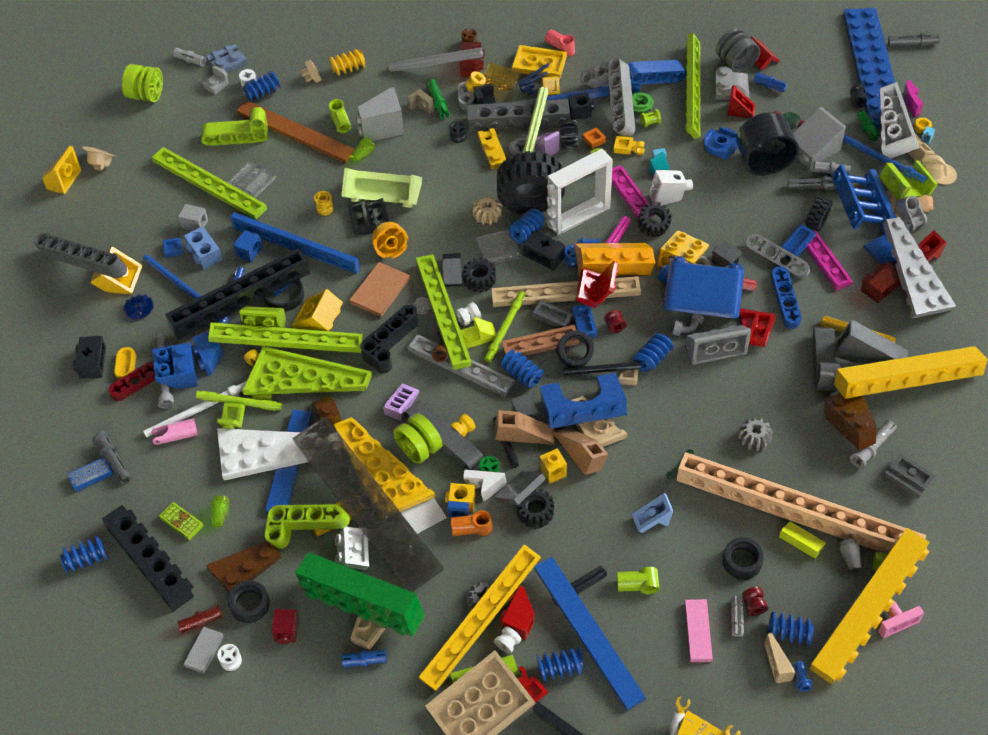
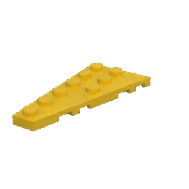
M350 417L334 424L335 431L379 520L436 497L431 489H428L418 477L416 478L390 451L385 450L378 440H374L367 430L355 419Z

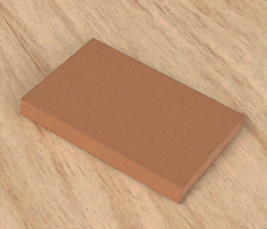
M378 262L351 297L350 304L382 317L408 283L410 275Z

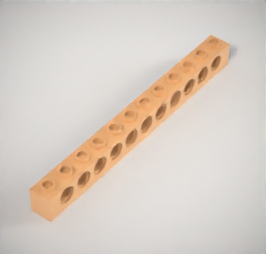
M686 452L678 468L677 481L845 540L856 539L860 545L882 553H890L907 529ZM913 531L924 539L926 538L925 534Z

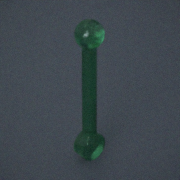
M688 449L686 453L694 455L693 450ZM681 461L671 472L666 474L668 479L674 478V474L678 470Z

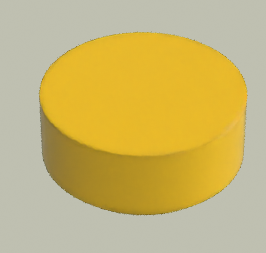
M918 118L914 123V130L919 134H923L927 126L932 127V122L927 118Z

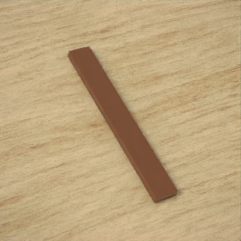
M246 100L236 110L237 115L250 120V110L260 107L265 111L268 129L345 164L356 153L352 147Z

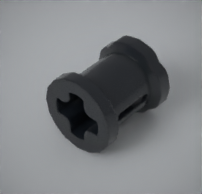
M856 85L850 89V94L853 97L852 105L856 108H861L867 103V98L864 95L865 88L862 85Z

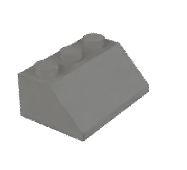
M740 325L687 335L686 349L691 364L746 355L751 330Z

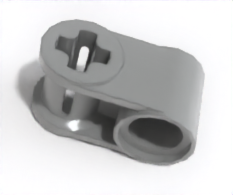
M908 196L896 202V210L909 232H913L915 228L927 224V217L917 197Z

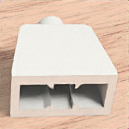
M656 170L649 191L650 199L652 202H655V205L660 202V206L682 200L684 191L693 189V182L691 179L685 180L681 171Z

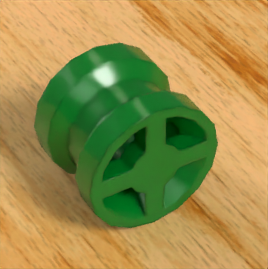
M486 456L480 460V471L500 473L499 461L495 457Z

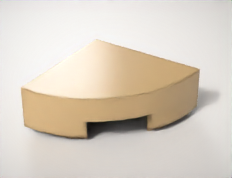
M626 370L618 377L620 384L637 386L638 370Z

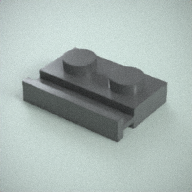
M900 454L884 473L883 477L919 499L922 493L934 481L936 475Z

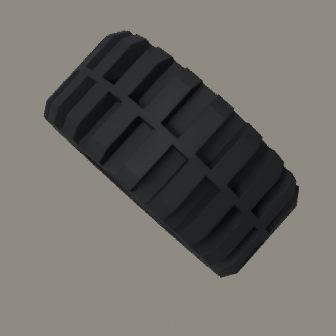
M525 151V153H516L515 156L511 155L498 167L497 197L505 207L519 214L526 213L531 208L537 209L540 212H547L548 176L563 169V166L556 158H551L547 153L541 154L539 151ZM565 187L561 188V201L565 195Z

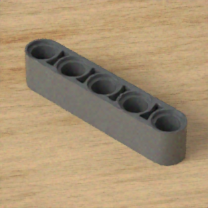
M418 400L403 412L406 420L415 413L425 416L436 428L442 439L443 446L440 450L463 470H473L484 457L477 447L422 401Z

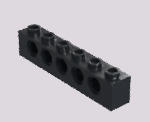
M123 505L119 506L102 518L106 529L173 612L194 598L191 591L194 588L187 578L183 579L180 576L182 572L176 564L171 565L169 562L171 559L165 550L160 551L157 548L159 544L153 536L148 537L146 527L142 523L138 524L135 521L137 517L131 509L127 511Z

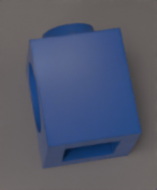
M246 230L233 244L236 257L252 262L263 248L260 236Z

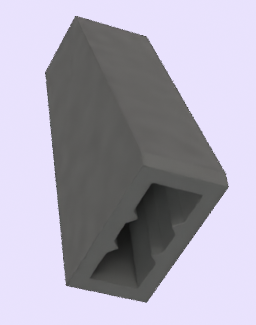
M851 320L835 341L834 357L864 365L908 357V350Z

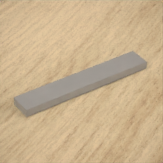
M419 334L416 335L407 347L409 352L503 397H506L515 384L514 379L472 359L471 367L456 370L452 369L448 355L443 362L434 361L432 350L439 344Z

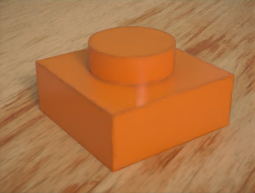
M597 127L582 134V139L591 149L606 142V137Z

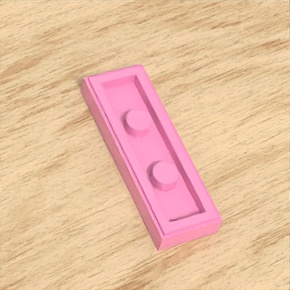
M707 599L685 600L690 662H712Z

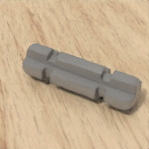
M733 596L731 599L732 636L742 637L744 634L743 598L741 596Z

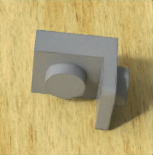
M213 66L214 74L202 84L204 89L216 95L229 84L227 72L224 69Z

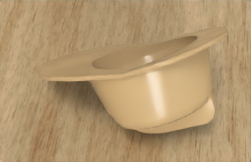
M82 147L87 151L88 164L93 165L95 170H103L104 167H109L113 156H115L100 149Z
M928 155L920 161L938 184H952L957 179L955 169L945 164L943 158L938 155Z

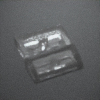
M248 162L227 183L256 198L277 176L260 165Z

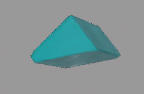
M664 152L650 159L649 172L653 176L656 170H670Z

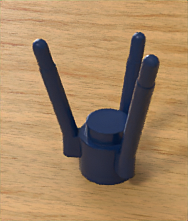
M549 63L521 79V81H518L522 94L527 93L529 96L538 93L539 89L532 90V88H535L533 82L548 74L546 71L537 75L550 65Z

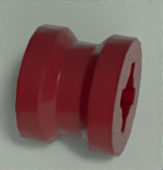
M612 310L604 317L611 333H619L627 326L626 321L622 319L623 314L620 310Z

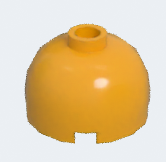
M385 222L375 228L371 242L379 256L382 258L391 257L393 259L400 256L406 250L408 235L397 223Z

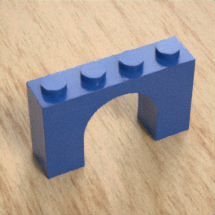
M616 373L597 376L599 395L592 400L584 402L571 401L564 397L559 383L540 386L541 403L549 427L556 428L627 415V399Z

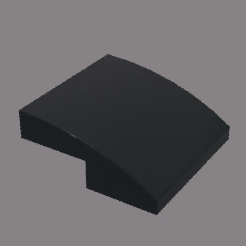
M383 198L368 204L363 200L348 206L355 235L373 233L378 225L390 222Z

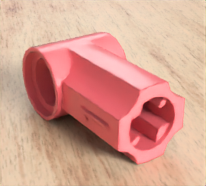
M552 29L547 32L545 42L560 51L567 52V57L575 54V40L573 36L562 35Z

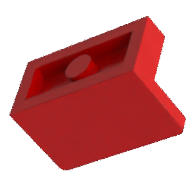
M751 36L750 39L761 50L760 56L755 63L760 69L764 70L772 60L779 63L780 59L761 41Z

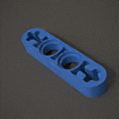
M775 267L772 271L771 281L782 320L787 328L795 329L799 327L802 317L791 278L786 268ZM787 288L789 292L783 293L779 289ZM790 302L793 306L786 307L783 303Z

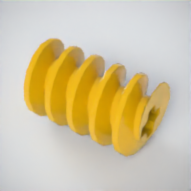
M354 49L353 54L351 51H348L347 56L345 53H341V58L339 55H335L334 59L329 57L333 74L336 72L338 76H340L341 70L346 74L347 68L350 72H353V67L359 70V65L363 69L365 68V59L361 49L359 51Z

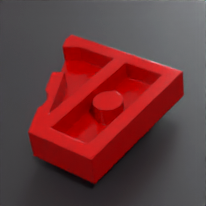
M740 308L741 323L751 330L749 345L766 347L776 319L775 314Z

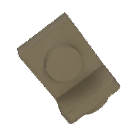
M421 89L407 97L410 110L419 106L421 110H425L429 114L434 111L433 98Z

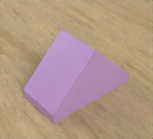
M559 132L546 133L537 137L536 149L541 154L547 153L550 156L559 152Z

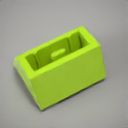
M247 306L240 310L243 325L285 328L286 317L284 308Z

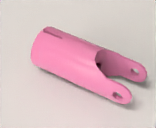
M194 418L157 427L151 431L155 436L164 434L153 439V444L156 445L198 435Z

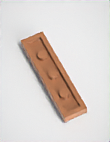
M571 325L502 341V348L505 355L510 350H514L515 353L520 351L522 356L555 350L564 334L576 330V327ZM580 339L568 340L565 347L580 344Z

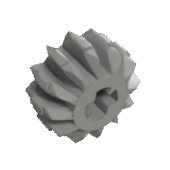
M754 417L751 421L746 419L739 428L738 438L742 440V446L748 445V450L755 448L756 451L760 448L765 450L767 444H770L772 441L773 431L769 428V422L763 423L762 418L759 421Z

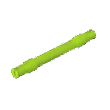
M519 291L515 300H513L506 318L494 341L488 348L484 358L486 362L491 363L494 355L499 350L500 344L526 296L524 292Z
M208 391L196 392V399L204 401L237 403L271 411H281L282 403H277L276 401L242 398Z

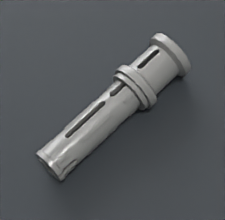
M887 420L876 432V444L850 455V461L855 467L863 469L867 464L866 462L876 455V450L897 429L894 422Z

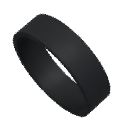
M301 280L293 282L301 288L299 295L294 300L287 303H275L265 296L264 300L269 308H284V312L298 307L305 295Z

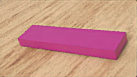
M622 165L612 168L613 186L638 219L642 207L649 202Z
M814 230L816 236L805 249L835 291L851 286L853 283L852 279L817 231Z

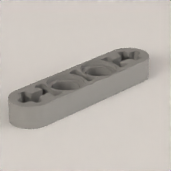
M759 234L748 236L746 244L753 252L779 267L786 268L789 273L798 278H805L809 275L810 267L801 258ZM758 239V242L763 245L762 249L756 244L753 246L751 241ZM768 247L775 248V253L771 256L765 253ZM783 256L791 258L787 265L781 264ZM794 262L799 267L804 265L805 271L798 273V269L793 266Z

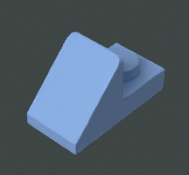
M664 493L632 513V517L638 531L644 533L658 523L668 526L673 509L667 495Z

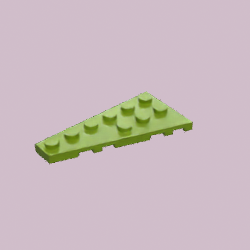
M263 346L243 389V394L366 391L372 377V371Z

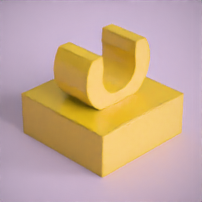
M558 76L541 78L542 87L548 88V95L560 94Z

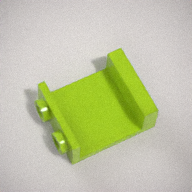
M918 160L914 162L912 168L927 177L924 183L904 176V173L899 172L893 163H886L878 176L897 200L908 196H915L917 198L926 194L931 196L938 185Z

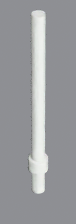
M247 381L237 386H230L227 388V391L220 394L238 396L243 391ZM204 401L143 432L147 438L153 435L151 431L154 428L180 422L220 402Z

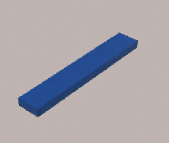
M293 410L287 432L308 433L313 416L312 412ZM300 464L276 469L265 509L266 514L274 506L289 505Z

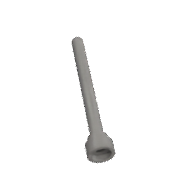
M161 333L157 335L158 348L165 347V337ZM161 384V394L158 397V406L161 409H170L174 406V397L169 393V386Z

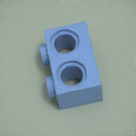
M203 226L184 235L186 251L193 254L194 262L196 265L200 264L203 270L223 260L219 247Z

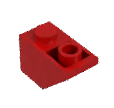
M519 586L517 592L511 595L509 600L510 606L508 610L505 609L503 611L500 621L502 622V629L509 627L517 632L521 639L526 640L535 623V616L524 587Z

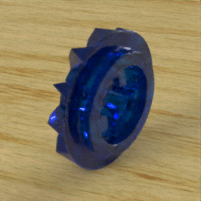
M138 293L135 297L131 295V299L126 300V304L123 307L128 317L141 319L152 312L154 304L152 299L146 294L142 296Z

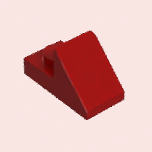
M933 230L918 244V247L929 262L933 257L940 258L947 242Z

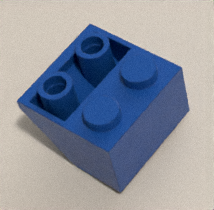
M190 342L152 349L156 382L177 389L198 386L195 355Z

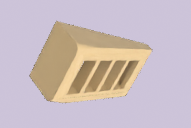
M767 634L764 646L774 681L776 683L792 681L795 671L773 634Z

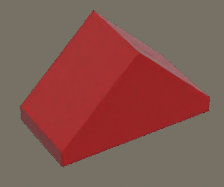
M733 85L731 87L728 116L753 117L756 105Z

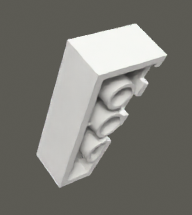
M898 83L880 88L881 146L883 155L894 158L920 148Z

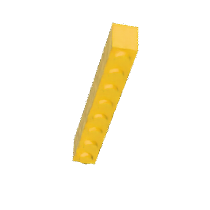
M976 346L839 368L836 372L834 386L846 399L984 375L988 359Z
M909 528L904 531L811 664V671L831 685H833L835 680L841 681L847 672L844 669L848 662L852 664L859 654L856 651L858 647L866 645L871 637L868 634L871 628L877 629L883 620L880 617L884 610L888 612L895 602L892 600L894 595L902 593L907 585L904 583L907 576L913 577L918 569L915 566L919 560L923 562L930 552L927 549L929 541Z

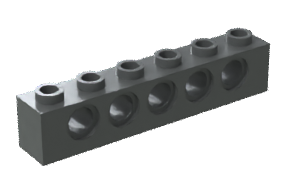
M568 99L546 100L540 127L560 126L562 120L570 119ZM536 101L467 105L468 131H488L491 128L495 130L529 128Z

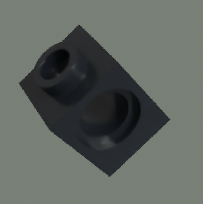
M588 93L568 96L571 120L591 117L594 103L593 100H590Z

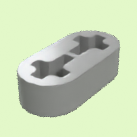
M461 82L458 85L459 107L463 110H467V105H474L473 92L466 88V82Z

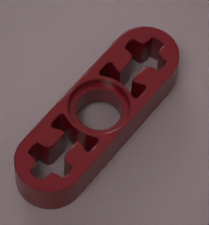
M148 362L112 383L108 389L111 398L114 401H122L154 382L155 373L148 372L150 370L154 371V362ZM132 379H140L137 384H130Z

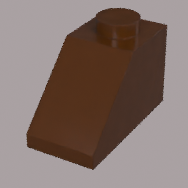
M327 396L313 401L312 405L324 434L334 431V424L341 421V416L334 399L331 396Z

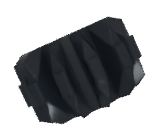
M566 119L560 122V142L562 148L572 149L578 146V124L576 120Z

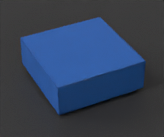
M180 237L163 240L165 258L183 255Z
M448 501L449 518L468 516L470 514L469 503Z

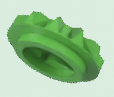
M642 92L632 94L634 112H638V114L644 112L646 114L647 111H651L654 101L650 95Z

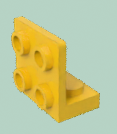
M676 231L661 248L657 265L662 268L669 265L670 258H674V256L685 257L688 263L696 264L698 259L709 248V244L684 232Z

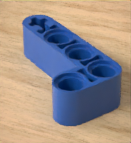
M678 60L641 61L628 64L632 94L638 93L642 84L680 82L687 75Z

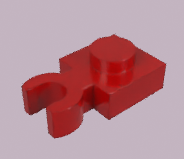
M519 667L518 670L522 677L517 678L535 703L539 702L548 694V691L534 675L528 679L525 668Z

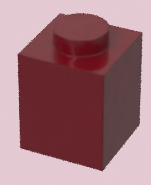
M275 609L271 631L274 642L280 644L296 643L299 623L296 610Z

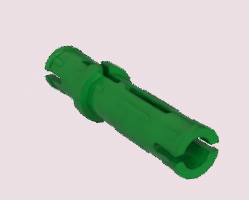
M431 79L432 84L427 80L426 86L433 98L434 108L438 111L441 119H445L443 114L448 118L450 112L446 107V100L442 97L436 80Z

